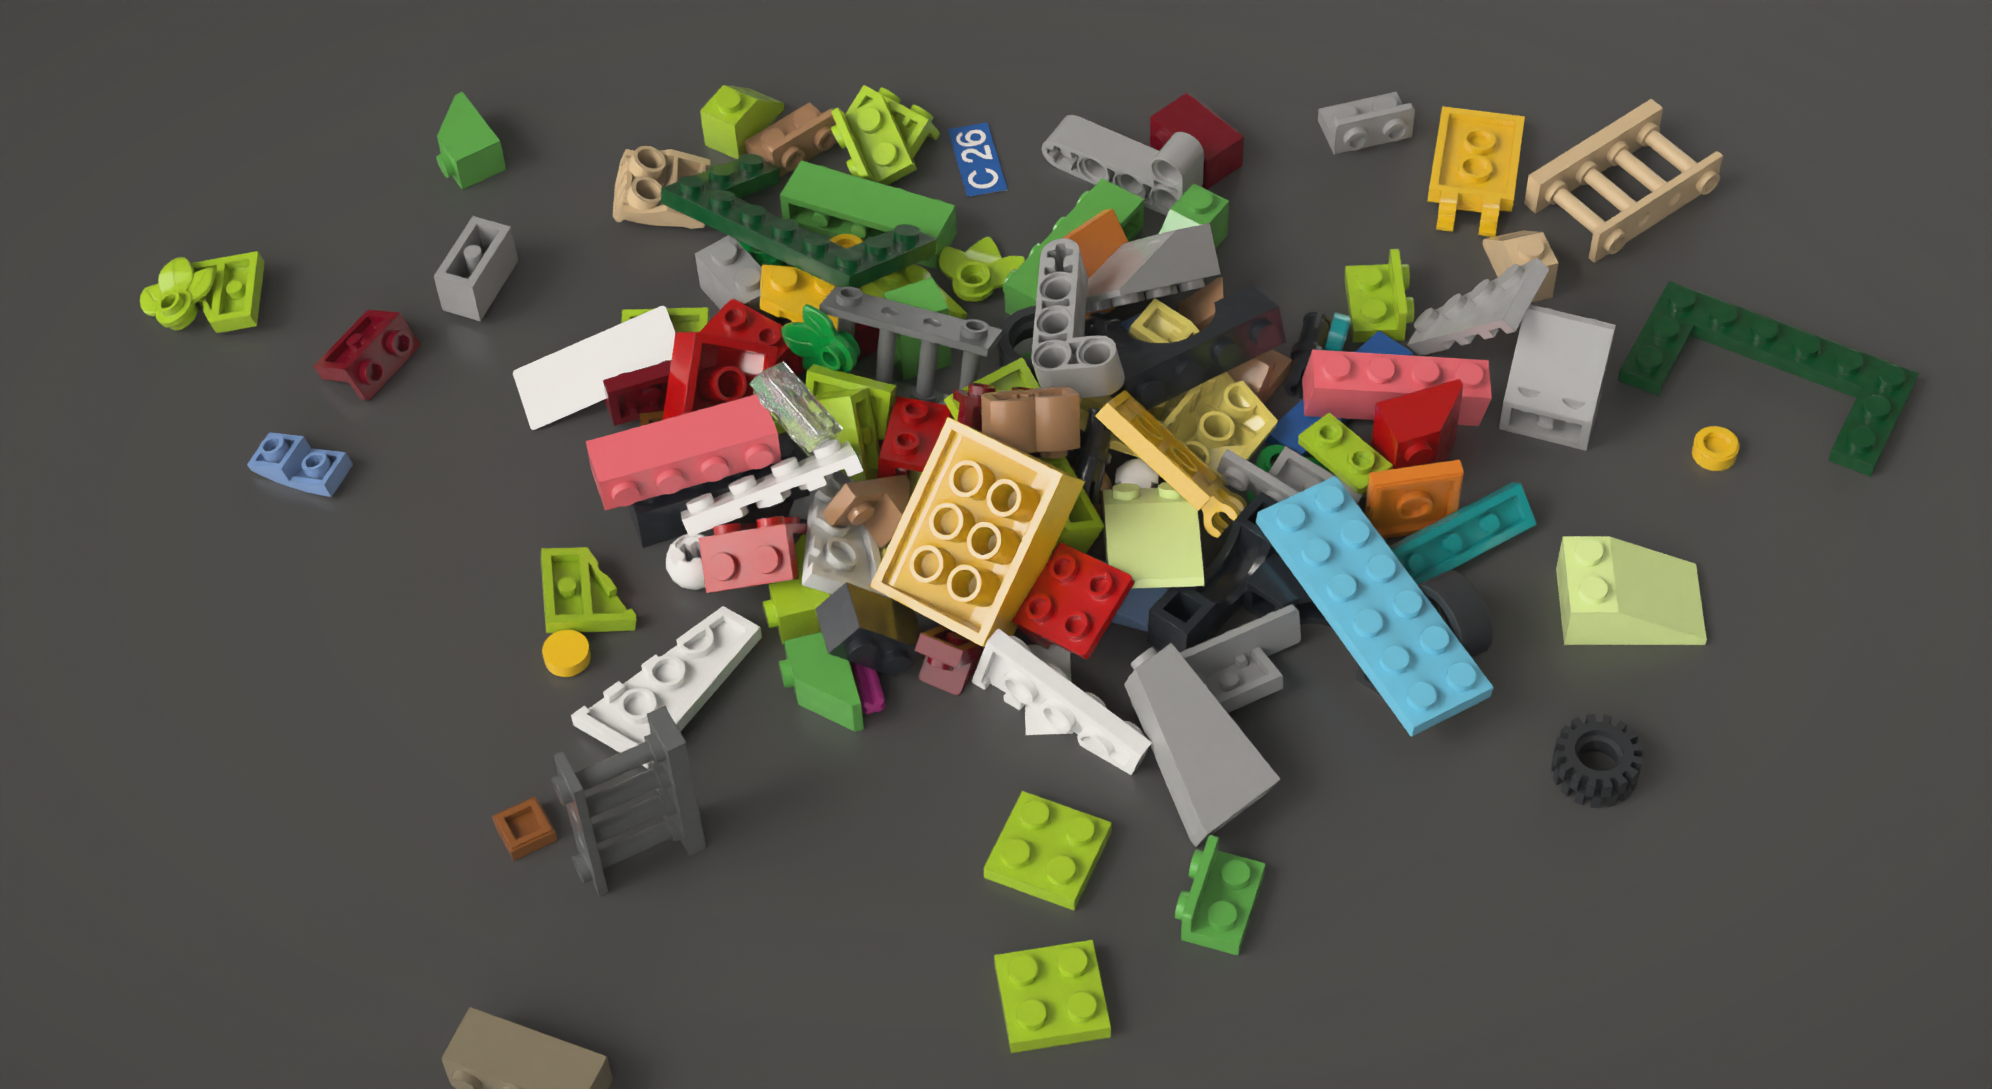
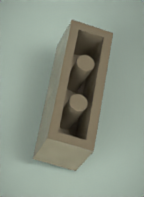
M469 1007L441 1058L449 1082L455 1089H609L613 1082L607 1056Z

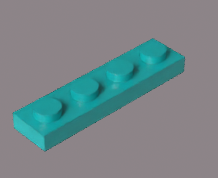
M1511 482L1389 546V548L1418 585L1443 572L1452 570L1535 526L1537 523L1522 484Z

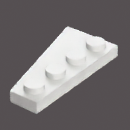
M840 470L834 472V476L828 480L827 485L810 491L802 585L833 594L843 584L848 582L888 597L870 587L881 563L878 544L863 524L831 527L822 514L823 510L844 484L854 482Z
M722 606L676 639L677 645L660 657L655 654L641 665L642 671L624 684L618 681L603 692L604 698L588 709L584 705L571 715L573 725L621 753L645 742L644 736L651 734L647 713L666 706L681 732L762 638L760 626ZM653 760V761H650V762H648V763H646V764H644V765H642V766H644L645 768L649 769V768H650V764L653 763L654 760Z

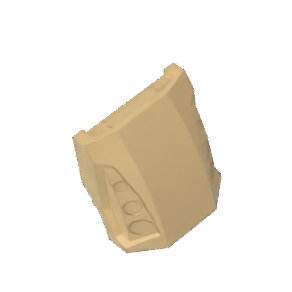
M640 146L635 151L626 149L621 158L615 182L613 218L617 222L627 220L654 226L686 227L689 229L704 228L706 224L662 204L661 188L678 182L682 177L694 176L707 171L710 167V159L673 149L659 151L651 146Z

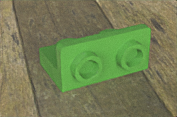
M1209 835L1204 851L1196 849L1193 854L1189 878L1194 879L1190 892L1181 891L1175 910V919L1182 921V941L1238 956L1265 875L1266 863L1218 851L1219 837Z

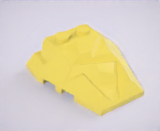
M1156 298L1134 321L1129 330L1138 340L1149 343L1176 342L1200 332L1190 320ZM1227 372L1147 410L1223 481L1224 479L1217 471V468L1227 449L1249 461L1278 423V420L1245 382H1235ZM1110 395L1080 398V429L1085 432L1089 415L1088 409H1102L1107 402L1113 399ZM1112 433L1110 449L1140 458Z

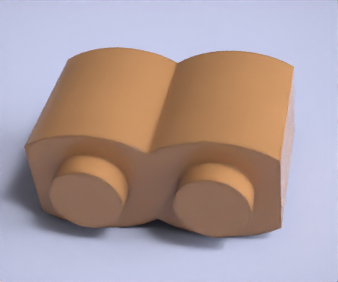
M1045 387L1026 391L1013 390L981 394L982 433L1027 454L1040 452V456L1044 458H1062L1067 456V450L1080 448L1079 393L1071 387Z

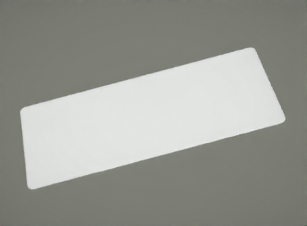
M660 306L514 370L513 376L530 428L536 430L606 399L603 385L604 379L656 365L665 360H671L675 330L666 307Z

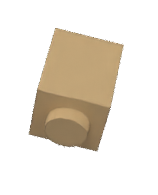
M1522 230L1483 239L1482 245L1497 277H1500L1514 264L1522 266L1538 258L1550 270L1532 302L1553 298L1559 263L1543 232Z

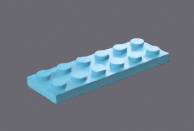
M1336 476L1258 512L1256 523L1411 737L1491 696L1494 688Z

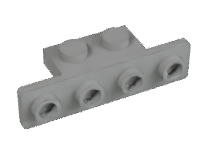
M1286 446L1268 473L1228 449L1221 457L1217 468L1224 481L1231 487L1240 491L1248 490L1256 496L1262 491L1278 502L1335 476ZM1339 479L1356 504H1358L1363 494L1356 493Z
M1291 604L1192 648L1185 649L1180 654L1227 713L1283 689V675L1267 656L1300 642L1299 611Z

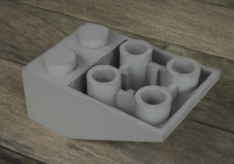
M1210 223L1181 228L1123 243L1088 279L1086 313L1112 308L1111 300L1113 307L1144 301V292L1147 300L1178 293L1176 285H1178L1180 292L1205 287L1204 278L1221 274Z
M1530 304L1522 319L1503 401L1499 429L1586 451L1599 410L1616 325Z

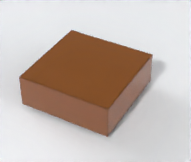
M536 796L492 816L494 825L513 861L558 841L556 832Z

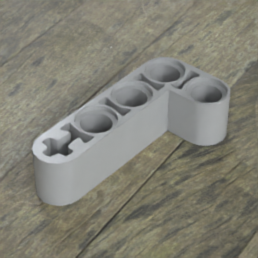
M1067 115L1045 140L1041 148L1046 160L1054 167L1094 185L1103 178L1143 198L1145 207L1167 216L1170 208L1193 183L1200 187L1203 184V148L1195 137L1184 132L1174 133L1162 149L1158 151L1079 116Z
M1060 238L1049 242L1040 254L1031 354L1032 364L1040 388L1071 387L1079 393V398L1111 395L1123 386L1125 381L1124 371L1116 344L1111 338L1098 335L1084 337L1088 276L1078 244L1067 238Z

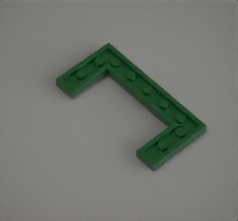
M743 154L739 156V159L723 165L711 166L705 172L694 176L682 177L678 182L661 188L662 204L838 287H855L858 289L936 254L937 239L920 232V229L913 225H898L893 230L875 237H869L864 242L846 249L831 242L825 235L814 234L799 227L792 220L782 219L767 212L760 205L750 204L741 200L740 198L778 184L780 180V168L764 161L763 157L756 154Z
M1669 281L1622 364L1618 381L1659 396L1692 336L1855 397L1856 400L1830 451L1828 461L1871 477L1916 385L1919 373Z

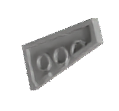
M1538 258L1522 266L1514 264L1500 277L1492 281L1489 279L1483 280L1471 292L1463 296L1459 293L1454 295L1442 307L1436 310L1433 308L1425 310L1414 323L1416 330L1407 346L1418 356H1424L1447 350L1455 341L1461 346L1470 344L1477 334L1484 340L1493 338L1498 333V328H1501L1506 334L1515 332L1550 269Z

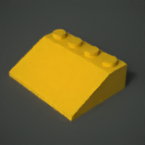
M948 417L870 587L980 646L985 647L988 639L998 628L1008 636H1013L1017 626L1012 620L1046 566L1085 481Z

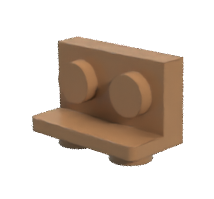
M809 102L745 140V151L747 154L759 155L763 157L764 161L779 167L781 177L795 170L801 160L806 162L838 143L831 130V127L836 125L831 113L833 109L821 113Z

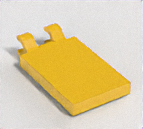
M1442 106L1427 202L1440 203L1436 230L1453 232L1456 210L1481 213L1478 235L1496 236L1499 211L1512 212L1525 116Z
M1126 390L1107 402L1095 416L1196 510L1199 511L1201 509L1203 511L1204 527L1211 536L1218 538L1224 532L1223 529H1226L1232 523L1222 512L1226 513L1234 521L1240 512L1246 508L1247 503L1242 496L1226 488L1223 485L1225 481Z

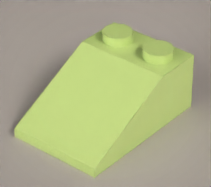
M1167 482L1159 484L1158 488H1140L1137 484L1122 483L1114 485L1112 489L1102 490L1106 564L1130 574L1135 580L1131 589L1204 586L1198 510Z
M1610 536L1562 537L1556 573L1564 645L1706 644L1707 638L1697 566L1695 563Z

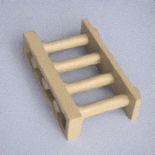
M1653 99L1643 103L1528 176L1524 204L1535 214L1550 204H1558L1593 233L1589 259L1594 263L1609 253H1617L1626 242L1701 194H1709L1720 180L1719 172L1723 155L1716 151L1699 163L1694 161L1660 133L1659 126L1663 107ZM1642 146H1650L1682 173L1666 182L1632 153ZM1619 165L1652 193L1636 202L1601 172L1611 166ZM1588 184L1621 212L1605 222L1570 192L1580 185Z

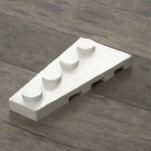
M838 439L827 441L813 449L815 455L799 462L796 457L785 459L771 467L772 473L755 480L754 475H749L731 483L728 486L730 491L713 498L711 493H707L686 503L688 509L680 512L682 521L689 537L745 516L749 512L747 505L754 502L757 508L770 507L783 502L785 498L791 495L790 489L799 486L800 490L808 489L809 491L823 487L834 476V472L844 468L848 477L863 472L859 459L848 441L841 444Z
M998 628L988 639L972 683L984 690L992 684L1006 692L1004 702L1018 710H1021L1027 704L1040 712L1043 717V724L1057 732H1068L1071 729L1074 733L1078 734L1077 739L1080 746L1130 775L1134 773L1142 763L1152 744L1138 726L1132 722L1121 720L1106 708L1104 702L1099 697L1089 692L1085 693L1070 682L1060 668L1052 664H1046L1032 654L1028 646L1019 638L1008 636Z

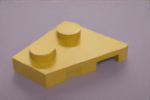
M762 265L760 274V309L776 317L787 318L792 322H804L803 307L809 304L819 309L820 304L836 286L796 267ZM827 315L837 330L838 318Z

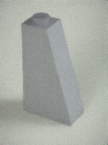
M1170 643L1158 653L1151 647L1138 656L1130 664L1134 671L1124 685L1147 739L1152 742L1150 747L1188 837L1194 846L1197 847L1208 839L1209 835H1213L1266 795L1281 779L1175 646Z

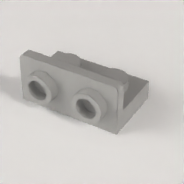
M1397 92L1324 107L1318 110V122L1334 155L1388 142H1396L1401 139L1410 138L1413 134L1415 109L1412 103L1402 104Z

